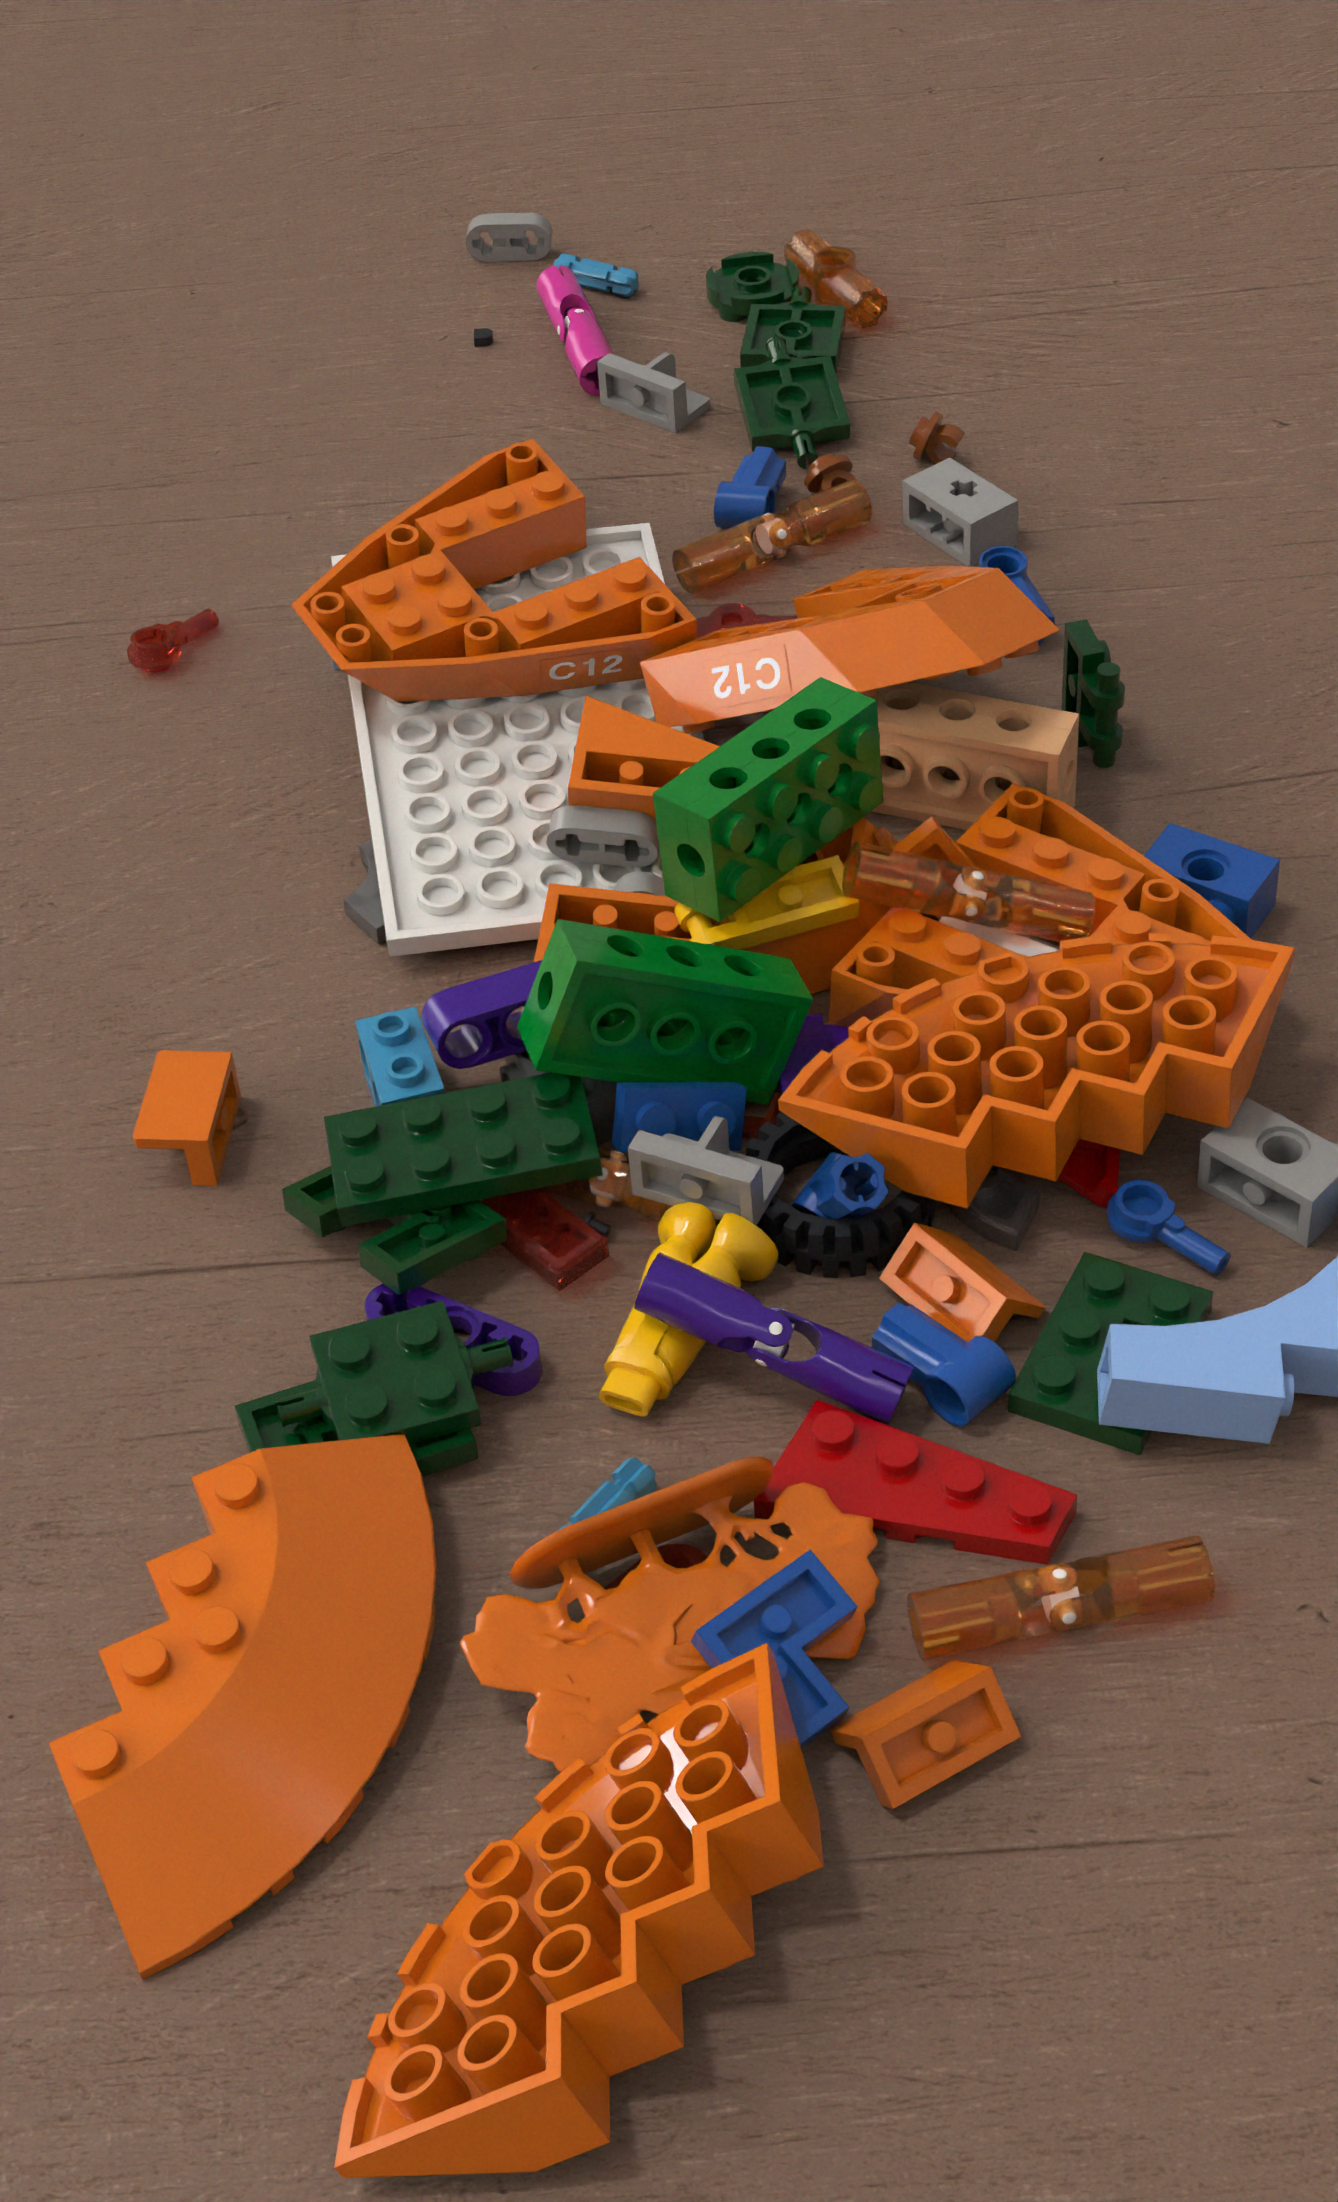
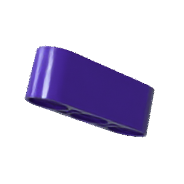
M542 960L444 989L434 994L425 1003L422 1010V1023L441 1060L449 1067L465 1069L527 1051L517 1026ZM524 1006L520 1011L511 1014L515 1009ZM459 1025H464L461 1029L455 1032H450L453 1028Z

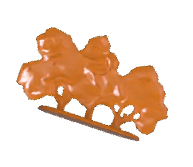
M763 1456L747 1457L733 1461L571 1524L546 1536L531 1546L515 1561L510 1571L511 1580L515 1585L525 1589H542L562 1583L556 1598L536 1603L523 1597L505 1593L486 1597L481 1611L476 1615L475 1631L464 1635L459 1644L481 1685L508 1691L530 1692L535 1695L537 1701L529 1710L526 1720L528 1738L525 1748L529 1754L539 1760L553 1762L556 1770L560 1772L579 1757L589 1767L622 1736L617 1730L619 1726L638 1713L640 1714L643 1710L659 1715L686 1699L680 1687L712 1669L691 1643L697 1629L808 1550L815 1554L858 1607L850 1620L805 1653L809 1658L849 1659L856 1656L866 1630L864 1614L875 1603L876 1590L880 1583L867 1558L878 1542L872 1530L874 1523L872 1518L842 1513L834 1505L825 1489L806 1482L788 1486L775 1500L774 1512L769 1519L738 1516L734 1513L751 1503L754 1498L758 1497L766 1489L773 1477V1464L771 1460ZM785 1523L790 1527L792 1535L785 1539L774 1534L770 1526ZM711 1524L717 1533L714 1548L706 1560L689 1568H675L664 1562L656 1545ZM737 1532H741L745 1541L755 1538V1532L775 1545L779 1550V1554L770 1560L755 1557L745 1552L734 1536ZM726 1545L736 1555L735 1559L727 1567L720 1561V1551ZM639 1553L641 1557L638 1567L631 1570L616 1588L606 1590L586 1575L588 1572ZM576 1598H578L585 1615L579 1623L571 1621L567 1613L568 1605Z

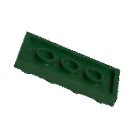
M550 1072L324 1117L336 1205L341 1227L603 1176L582 1078L579 1076Z

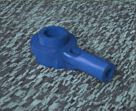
M1133 1180L1123 1184L1113 1194L1107 1206V1221L1111 1229L1120 1237L1132 1242L1141 1243L1160 1240L1215 1276H1218L1227 1266L1231 1254L1187 1227L1184 1220L1174 1214L1175 1202L1169 1199L1166 1191L1158 1184L1147 1180Z

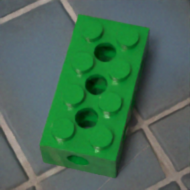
M820 677L653 793L665 896L721 922L882 804L883 783L877 700Z
M557 919L517 1028L535 1070L613 1082H738L747 1088L746 1101L769 1105L814 999L790 958Z

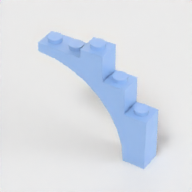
M1338 1256L1300 1288L1266 1306L1213 1321L1170 1326L1110 1324L1097 1369L1099 1425L1270 1444L1279 1416L1288 1417L1290 1415L1294 1393L1338 1397Z

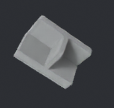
M664 352L645 366L611 353L597 361L600 401L602 405L677 433L710 409L709 397L686 389V382L676 378V364L673 354Z
M718 1116L711 1120L699 1141L670 1133L662 1137L639 1130L628 1146L632 1194L671 1206L686 1202L700 1203L709 1208L714 1218L721 1220L725 1213H735L757 1225L784 1180V1171L781 1165L730 1151L727 1119Z

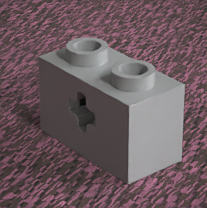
M950 457L902 480L903 525L968 567L978 565L981 554L992 547H1013L1017 545L1019 500Z

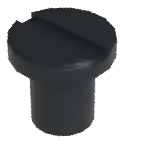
M590 1211L582 1223L580 1235L585 1237L589 1233L604 1241L610 1232L611 1226L595 1219L596 1213Z

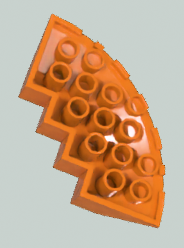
M1148 933L1147 942L1112 945L1110 935L1090 936L1060 941V951L1023 958L1011 951L978 961L976 972L943 984L932 978L892 998L893 1008L871 1021L864 1016L848 1027L849 1038L835 1047L830 1053L821 1050L802 1068L778 1099L779 1111L850 1157H860L865 1153L870 1154L885 1166L884 1179L904 1192L967 1209L993 1165L1056 1182L1079 1139L1143 1155L1165 1113L1229 1129L1251 1086L1294 959L1295 948L1245 938L1212 935L1211 945L1171 943V933Z
M405 1434L262 1448L191 1477L211 1535L145 1562L167 1621L98 1650L122 1711L49 1742L70 1801L142 1980L201 1950L232 1929L231 1919L252 1906L264 1894L270 1891L274 1896L295 1878L292 1870L305 1859L321 1840L328 1844L344 1826L364 1798L362 1789L375 1772L388 1747H394L410 1713L409 1701L420 1675L423 1660L427 1661L435 1628L436 1608L434 1596L436 1572H438L433 1520L425 1486Z
M768 1643L718 1665L684 1684L680 1688L686 1699L668 1708L648 1723L638 1713L619 1726L617 1730L622 1736L612 1744L606 1753L589 1767L581 1757L566 1767L534 1797L541 1809L510 1840L491 1841L463 1874L469 1888L446 1916L441 1926L427 1923L397 1972L398 1977L405 1985L391 2012L376 2014L367 2036L374 2045L375 2050L364 2078L352 2080L342 2114L334 2168L342 2178L536 2172L610 2143V2076L683 2048L682 1985L755 1956L751 1896L780 1884L792 1882L807 1873L824 1867L819 1810L775 1655Z

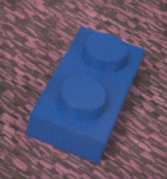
M617 1082L612 1146L620 1152H628V1146L639 1130L662 1137L670 1133L699 1141L711 1120L718 1116L727 1119L729 1150H741L747 1088L738 1082Z

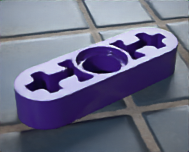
M383 1283L368 1294L365 1300L367 1320L444 1301L452 1328L461 1329L471 1334L468 1340L464 1342L467 1349L506 1337L512 1353L514 1366H507L474 1375V1385L498 1395L516 1396L530 1391L541 1379L542 1364L539 1343L532 1333L523 1328L423 1287L411 1289L402 1295H398Z

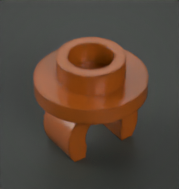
M935 412L930 420L921 417L909 441L910 445L916 447L913 458L921 461L928 454L929 459L934 464L949 457L954 459L956 452L946 448L943 443L956 448L962 440L964 432L952 424L941 425L943 415Z
M833 453L825 454L816 459L809 466V473L804 480L808 491L817 493L819 503L826 510L832 509L837 499L832 488L842 490L849 502L855 500L860 489L858 480L850 473L853 465L848 456H835Z

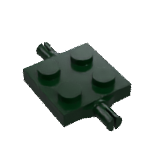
M800 285L793 289L790 302L751 304L740 351V366H756L769 361L770 358L765 344L768 339L774 337L777 346V336H780L786 341L790 357L809 359L831 356L835 373H837L846 325V306L810 303L812 292L804 285L802 295H800Z
M777 336L776 346L775 338L771 337L765 344L770 358L769 361L756 366L734 368V386L752 452H754L756 446L773 449L793 446L798 466L806 469V457L809 466L818 459L814 443L850 439V421L831 356L809 359L790 357L785 339Z
M440 1301L310 1335L312 1353L317 1367L316 1389L280 1399L275 1398L282 1428L286 1427V1425L323 1416L327 1425L336 1433L338 1441L405 1434L408 1443L413 1444L481 1425L479 1407L473 1392L474 1375L507 1366H514L513 1358L506 1337L467 1349L464 1342L454 1333L445 1303Z

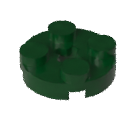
M744 252L730 255L721 260V269L713 272L711 267L706 273L708 301L719 309L721 319L729 322L741 321L749 316L751 304L790 302L793 289L799 286V270L797 266L788 259H786V266L775 263L773 254L767 252Z

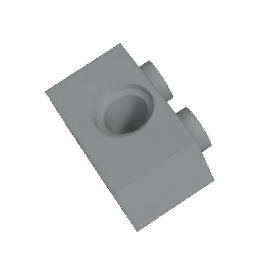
M1246 1098L1242 1102L1229 1129L1216 1126L1201 1140L1197 1187L1307 1248L1338 1218V1144L1328 1141L1292 1122L1282 1114Z

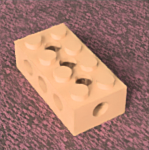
M910 682L878 688L877 694L870 697L877 700L883 783V803L872 812L923 822L932 816L939 825L968 830L1012 783L1036 789L1046 796L1065 802L1072 808L1075 807L1078 713Z

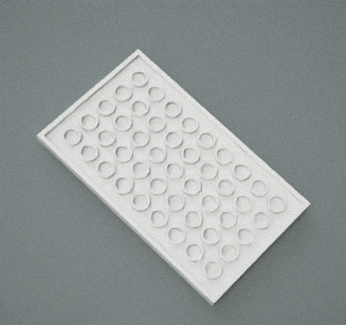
M650 523L586 529L587 548L475 589V591L492 612H495L637 557H641L664 584L665 582ZM346 555L331 556L332 567ZM348 674L389 957L538 939L549 883L614 890L617 881L624 875L632 872H649L663 878L660 849L657 859L651 865L632 868L563 860L554 855L548 849L546 843L552 813L557 808L569 805L568 784L585 696L587 695L656 722L645 679L526 696L396 702ZM682 726L670 727L683 732ZM702 731L689 734L704 740Z

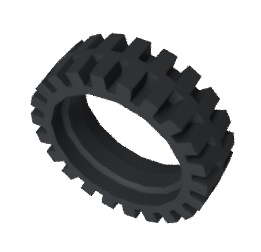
M783 1112L777 1114L776 1126L766 1122L758 1129V1139L751 1138L746 1146V1156L781 1165L784 1177L795 1167L820 1158H827L832 1152L849 1156ZM902 1190L886 1206L863 1216L827 1219L801 1213L780 1200L777 1194H775L756 1226L762 1229L775 1243L778 1250L777 1262L786 1267L795 1258L797 1272L811 1275L816 1265H821L823 1277L838 1278L839 1267L848 1266L852 1278L866 1275V1263L869 1262L873 1264L878 1272L884 1270L891 1260L892 1254L894 1255L914 1223L932 1227L936 1200Z

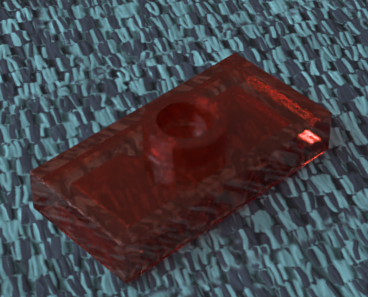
M540 1188L486 1198L481 1201L506 1220L507 1241L500 1245L559 1291L609 1257L608 1240Z

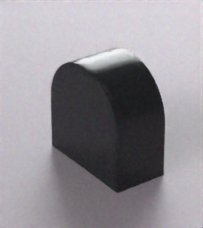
M487 328L474 329L475 347L489 346L493 343L492 330Z

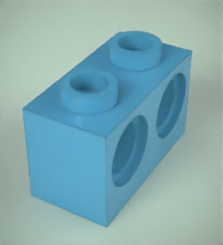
M416 1006L355 1020L364 1076L374 1107L445 1093Z

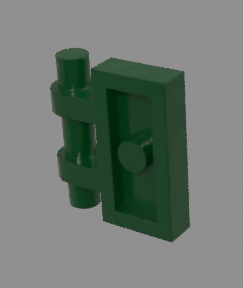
M1087 619L1065 623L1061 710L1079 714L1078 747L1089 746L1093 750V763L1098 767L1108 768L1115 764L1116 751L1122 745L1123 729L1118 723V710L1124 705L1125 686L1120 681V667L1115 663H1111L1107 643L1105 640L1097 639Z

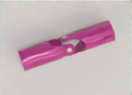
M557 265L550 266L538 277L536 284L537 293L560 341L565 342V353L581 387L590 395L600 396L597 361L609 353L613 354V351L596 321L591 306L574 272L563 265H559V269Z

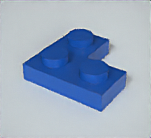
M811 1550L805 1552L701 1626L692 1637L691 1643L711 1668L768 1643L775 1655L801 1749L842 1720L850 1708L805 1652L850 1620L858 1606Z

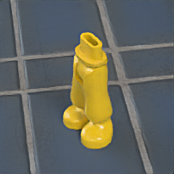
M692 1202L676 1204L665 1211L658 1224L657 1232L661 1245L651 1253L640 1287L648 1269L659 1252L740 1288L741 1280L754 1282L767 1278L778 1261V1250L775 1243L762 1229L735 1213H725L716 1227V1221L712 1212L704 1205ZM633 1305L617 1338L613 1351L604 1364V1370L608 1378L599 1392L600 1400L611 1408L636 1416H647L656 1400L668 1398L673 1386L677 1384L688 1370L706 1341L635 1310Z

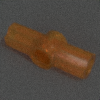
M809 228L794 232L791 241L784 246L785 261L786 259L792 261L797 266L799 274L814 287L816 304L846 306V317L858 324L862 329L877 325L878 319L887 311V296L856 269L855 253L849 248L841 246L831 247Z

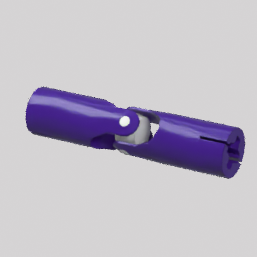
M661 1252L657 1254L648 1269L634 1305L635 1310L719 1348L735 1352H746L759 1365L886 1424L890 1423L914 1369V1366L832 1329L790 1313L787 1310L776 1307L767 1308L745 1290ZM793 1330L804 1335L815 1347L816 1354L806 1361H787L783 1359L788 1353L789 1340Z

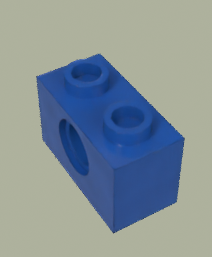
M1169 823L1144 855V857L1202 895L1249 938H1252L1275 907L1280 859Z

